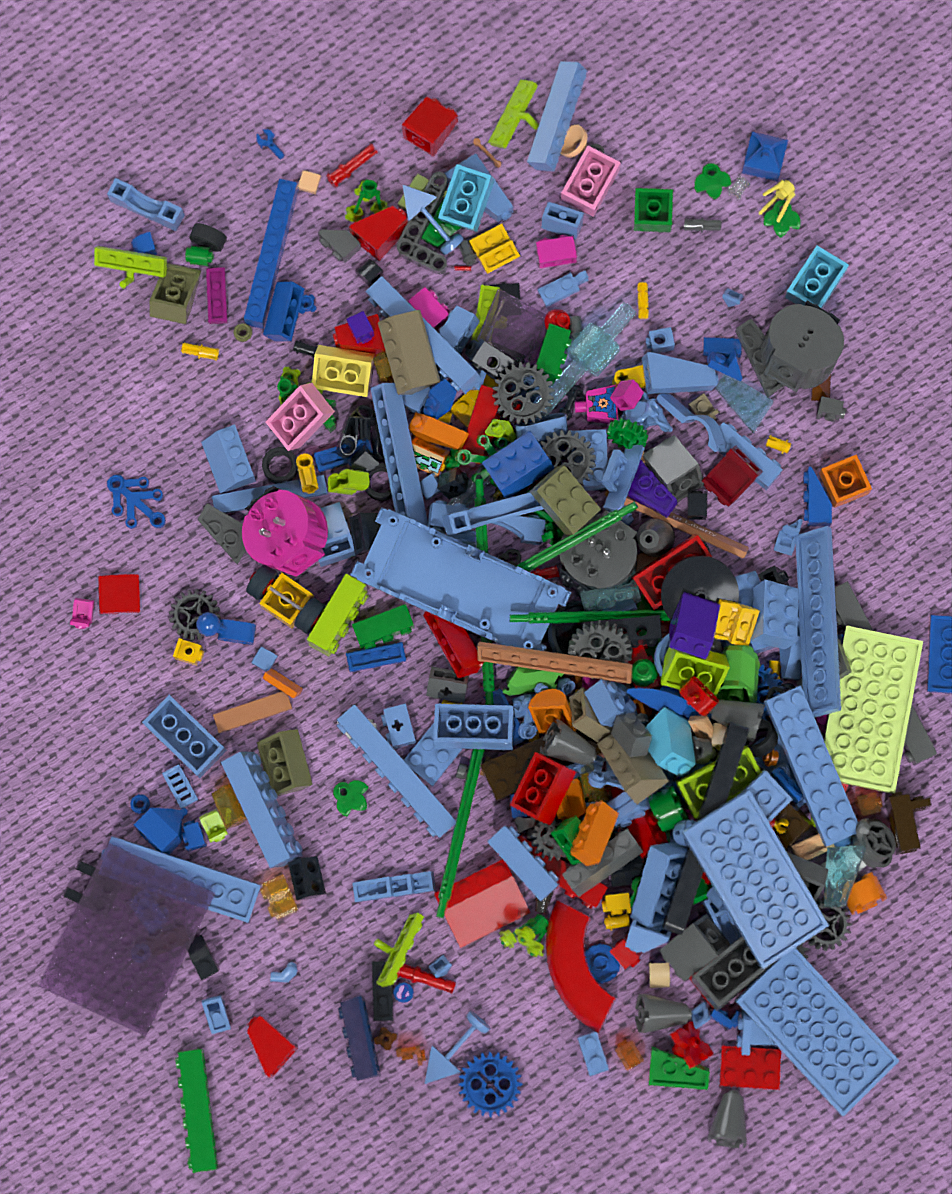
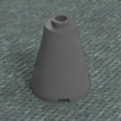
M650 519L644 522L637 532L639 548L643 553L651 557L664 555L671 550L675 542V533L672 527L661 519Z
M719 700V703L709 713L712 714V719L725 727L728 726L729 722L748 727L747 740L754 742L765 704Z
M556 719L557 724L553 722L543 738V741L546 743L544 747H540V754L545 757L586 766L589 763L592 764L597 756L595 748L564 722Z
M645 993L638 994L635 1009H638V1016H635V1022L639 1033H649L687 1024L688 1020L691 1019V1008H688V1005L685 1003Z
M729 1090L728 1093L723 1094L707 1135L708 1142L712 1143V1140H715L718 1146L739 1148L740 1144L743 1145V1148L747 1146L744 1099L740 1092Z

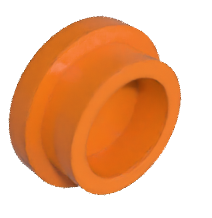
M773 749L772 752L762 756L765 766H775L779 753Z

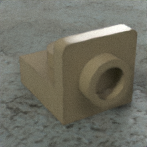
M704 393L687 404L694 415H708L715 420L717 418L715 415L719 413L718 409H714Z

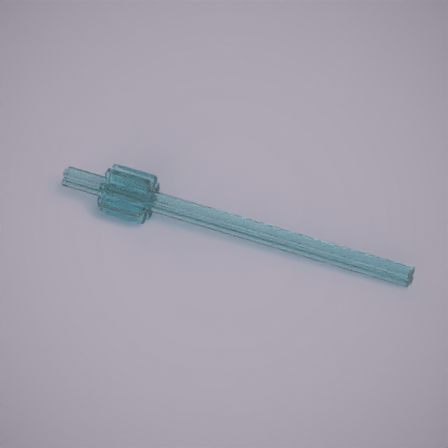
M623 302L602 328L589 323L566 349L568 356L573 361L562 372L560 379H556L554 385L549 387L554 389L555 392L550 393L554 400L548 401L552 407L545 408L548 414L585 372L598 377L619 353L620 346L614 339L636 314V311L629 304ZM543 412L540 413L541 416H546V415H548V414H545V413H543ZM482 464L475 473H480L485 469L484 465ZM477 475V476L475 477V480H476V479H481V477H480L479 475ZM490 475L484 479L483 489L489 484ZM471 478L468 481L467 492L454 497L448 505L464 504L468 508L476 499V484L472 482ZM437 530L443 534L446 533V531Z

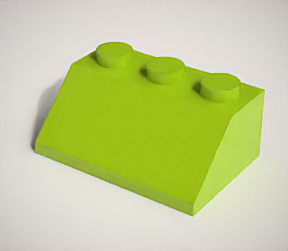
M669 647L664 658L660 683L661 685L680 690L692 676H695L716 696L730 666L726 655L710 651L707 658L703 659Z

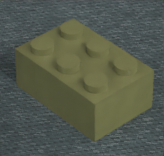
M565 465L557 466L529 491L566 536L574 535L601 510Z

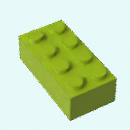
M345 574L307 638L310 647L328 657L337 652L340 646L338 644L340 638H345L349 631L348 625L350 621H355L359 614L357 610L360 604L364 605L369 597L366 584Z
M744 746L726 803L738 796L761 773L747 746ZM716 761L675 781L694 818L698 817Z

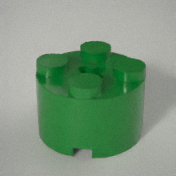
M674 786L667 787L648 796L652 812L657 817L658 824L663 832L673 829L679 821L689 820L686 811L682 808V799L679 794L677 795Z

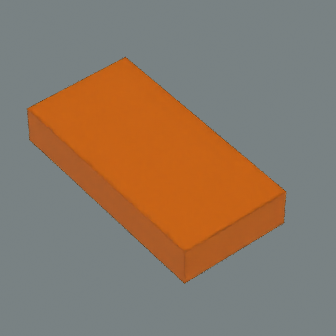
M272 668L266 671L262 677L265 681L292 698H296L303 690L302 687Z

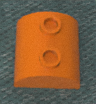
M547 689L537 693L530 700L528 708L539 733H546L553 722L557 724L556 719L561 720L576 732V728L572 726L571 708L562 691Z

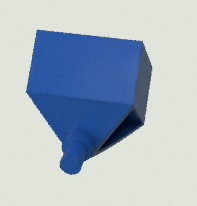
M752 131L742 173L778 182L788 140Z
M150 808L134 826L137 832L153 848L161 853L170 855L182 843V820L188 814V810L186 808L180 810Z

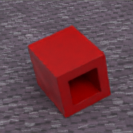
M628 935L623 937L610 950V953L624 969L629 966L632 968L641 961L640 956L643 953L633 952L628 947H625Z

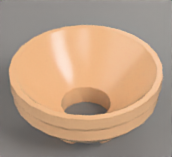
M570 126L560 154L571 158L585 151L587 147V132L582 126Z

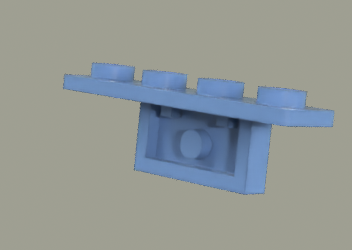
M633 445L632 449L625 448L624 454L621 450H613L608 460L607 469L602 477V482L609 491L604 505L605 510H620L623 508L644 451L643 445Z

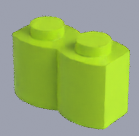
M345 469L339 474L334 473L328 477V492L353 495L357 491H364L369 487V473Z

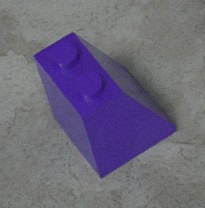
M683 592L670 622L669 647L706 659L713 645L720 604Z

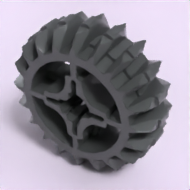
M189 589L187 596L183 592L180 593L181 600L175 597L177 605H170L175 610L169 611V615L174 616L169 621L174 623L172 625L173 630L178 629L176 632L178 635L184 632V639H187L190 634L191 641L195 640V635H197L199 640H202V635L199 631L192 629L195 627L198 617L193 619L189 613L197 611L199 616L202 615L203 603L207 604L210 612L214 614L220 611V607H215L218 602L216 600L211 601L213 599L211 594L206 597V591H202L201 595H199L198 589H195L194 594ZM197 601L192 607L184 606L188 602ZM180 612L188 616L186 627L180 622Z
M823 897L822 901L818 898L815 902L819 909L827 907L835 912L827 917L822 913L829 926L818 932L822 933L824 931L831 938L821 940L816 937V934L809 938L808 945L813 946L815 944V949L817 950L821 946L823 951H827L828 946L831 950H834L835 944L842 946L840 939L847 941V937L844 934L851 933L850 930L846 929L847 926H852V923L847 922V919H850L851 916L844 915L848 909L845 907L841 908V902L835 904L834 898L828 900L827 897ZM839 920V927L836 933L834 925Z

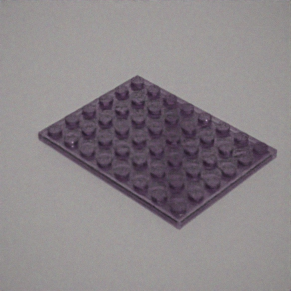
M108 842L38 986L146 1036L215 896V892Z

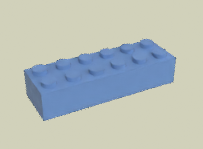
M239 752L222 761L221 764L269 867H284L288 865V862L303 857L301 853L302 847L293 836L294 830L286 821L285 810L282 806H279L277 793L269 784V776L263 771L258 754H255V752Z

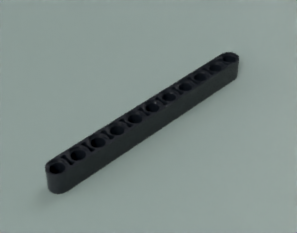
M729 722L696 822L726 804L749 733L748 727ZM689 845L662 929L680 935L685 930L704 871Z

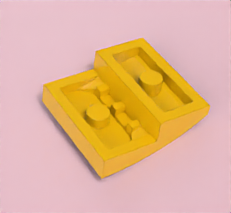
M503 224L469 240L474 253L487 274L520 257Z
M719 599L720 610L714 638L727 640L731 644L749 646L760 611L740 603Z

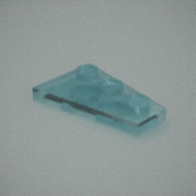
M725 374L715 388L753 434L774 403L773 400L744 382H740Z
M636 583L580 592L585 612L618 611L641 601L639 588Z
M827 847L826 868L829 871L825 884L824 906L846 907L866 847Z

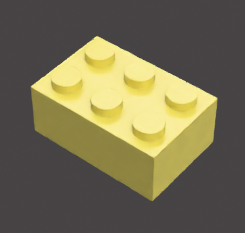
M318 345L314 357L312 384L316 389L367 397L371 388L374 354Z

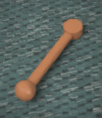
M475 138L473 144L478 146L494 162L495 167H501V161L496 160L486 150L479 138Z

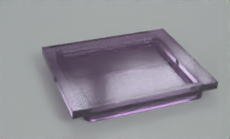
M497 289L477 340H484L518 363L521 362L524 366L529 362L530 368H533L537 363L547 332L544 322L546 314L501 289Z

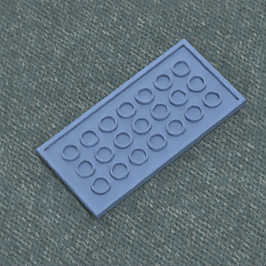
M750 790L744 791L681 832L761 968L764 969L829 926Z
M796 948L775 961L735 1000L843 1117L899 1062L897 1057Z

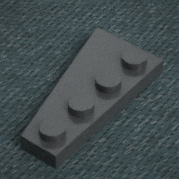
M749 319L737 327L735 332L767 398H769L785 386L764 374L766 367L762 363L760 349L765 335L754 321Z

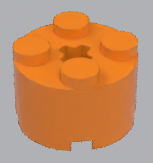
M872 872L864 875L862 880L857 883L853 880L845 884V888L841 892L852 915L856 911L859 914L877 906L876 901L879 899L882 902L887 899L877 876H874Z

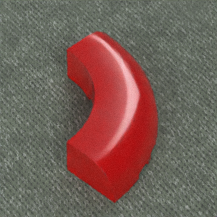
M556 900L551 911L546 933V959L550 977L557 993L570 1012L584 1025L599 1034L617 998L610 995L599 985L593 977L587 962L585 938L591 917Z

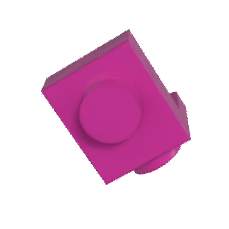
M74 599L70 625H74L78 629H85L91 625L94 600Z

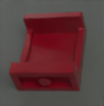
M737 446L731 448L726 453L727 455L701 480L704 483V487L708 491L713 492L721 504L728 507L763 473Z

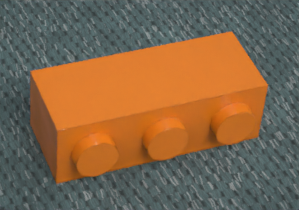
M603 801L590 804L586 809L584 820L579 826L580 830L573 841L570 854L586 866L600 863L619 813Z

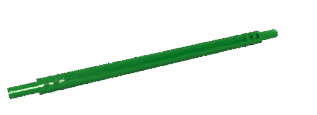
M483 479L475 480V507L486 504ZM486 524L476 527L477 549L488 554ZM481 636V642L493 644L491 640ZM484 662L482 665L486 705H494V664Z
M634 501L620 510L616 509L578 530L574 535H569L516 566L528 572L622 520L623 516L638 508L637 504Z
M664 610L529 612L528 614L509 615V622H528L529 624L576 623L660 615L661 621L671 620Z
M484 749L472 750L438 896L440 901L436 917L444 919L447 901L451 897Z

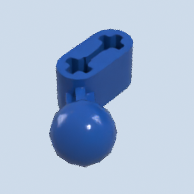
M211 612L203 613L198 617L196 622L197 630L203 636L211 637L218 633L217 639L221 641L247 645L254 644L255 624L226 619L220 620L217 615Z

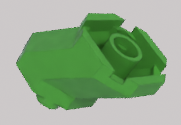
M726 646L720 654L726 655L730 669L716 697L718 700L756 703L758 671L760 668L758 655L751 646Z
M515 666L506 681L508 688L503 687L502 692L508 696L535 692V687L539 683H543L548 689H555L557 686L556 679L558 676L562 677L563 673Z

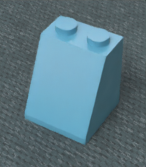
M664 707L645 727L652 735L648 751L658 766L683 778L696 764L691 726L688 719Z

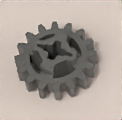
M554 818L551 825L540 821L537 827H534L533 834L531 835V839L534 841L531 845L532 847L537 846L535 852H541V858L547 855L549 861H551L553 857L556 860H559L561 855L564 858L566 857L551 834L562 820L557 823L556 818ZM545 831L544 835L540 837L541 832Z

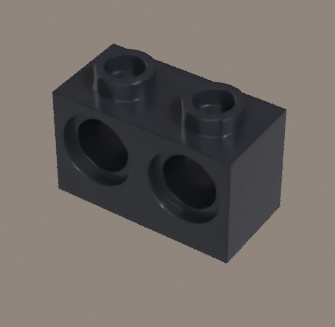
M318 856L299 858L288 862L296 901L312 899L326 894Z

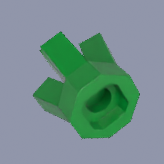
M552 522L545 524L547 532L541 535L543 542L553 545L561 541L564 535L563 531Z

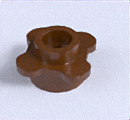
M382 1027L378 1037L374 1038V1042L376 1045L380 1044L383 1046L384 1050L389 1051L392 1048L391 1045L398 1037L396 1033H391L386 1027Z

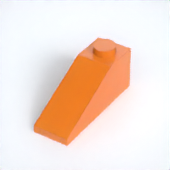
M416 412L408 426L409 431L416 437L456 450L462 449L469 435L463 430Z

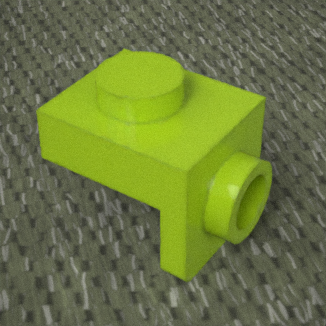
M493 419L485 431L487 436L503 437L508 442H514L517 437L509 421Z
M217 809L199 817L210 843L213 841L219 842L228 835Z

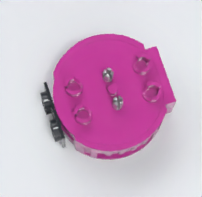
M272 486L266 489L260 497L252 500L250 505L245 508L249 512L245 516L242 526L243 544L248 554L257 562L297 577L325 555L322 548L326 545L328 525L323 511L314 502L290 491Z

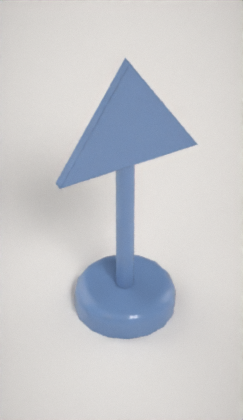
M402 184L408 221L422 211L446 240L441 246L442 254L446 255L455 249L463 241L462 235L456 234L449 238L425 209L437 197Z
M473 1011L467 1013L466 1018L472 1026L445 1057L434 1046L431 1047L425 1084L461 1072L449 1059L475 1029L482 1033H487L491 1029Z

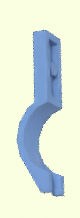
M670 393L658 395L656 401L681 423H692L697 420L706 427L709 435L708 446L714 452H717L719 448L722 451L726 450L727 445L720 426L713 418L708 415H694Z

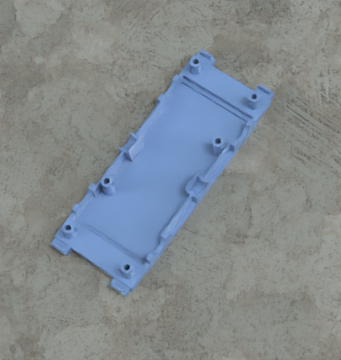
M381 507L375 522L381 524V527L364 564L357 561L351 576L369 586L500 645L539 651L546 650L547 646L541 644L550 623L529 624L528 622H509V615L528 614L529 612H555L558 604L566 606L571 592L538 575L487 554L485 551L438 532L436 529Z

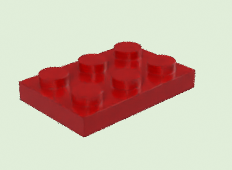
M721 1046L719 1086L780 1090L781 1050L750 1048V1055H742L740 1047Z

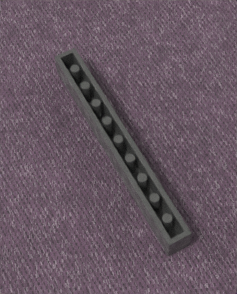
M848 581L835 587L837 625H841L844 630L842 635L845 633L846 626L873 631ZM911 705L904 742L906 750L904 754L909 763L912 762L915 766L935 756L937 752L914 707Z

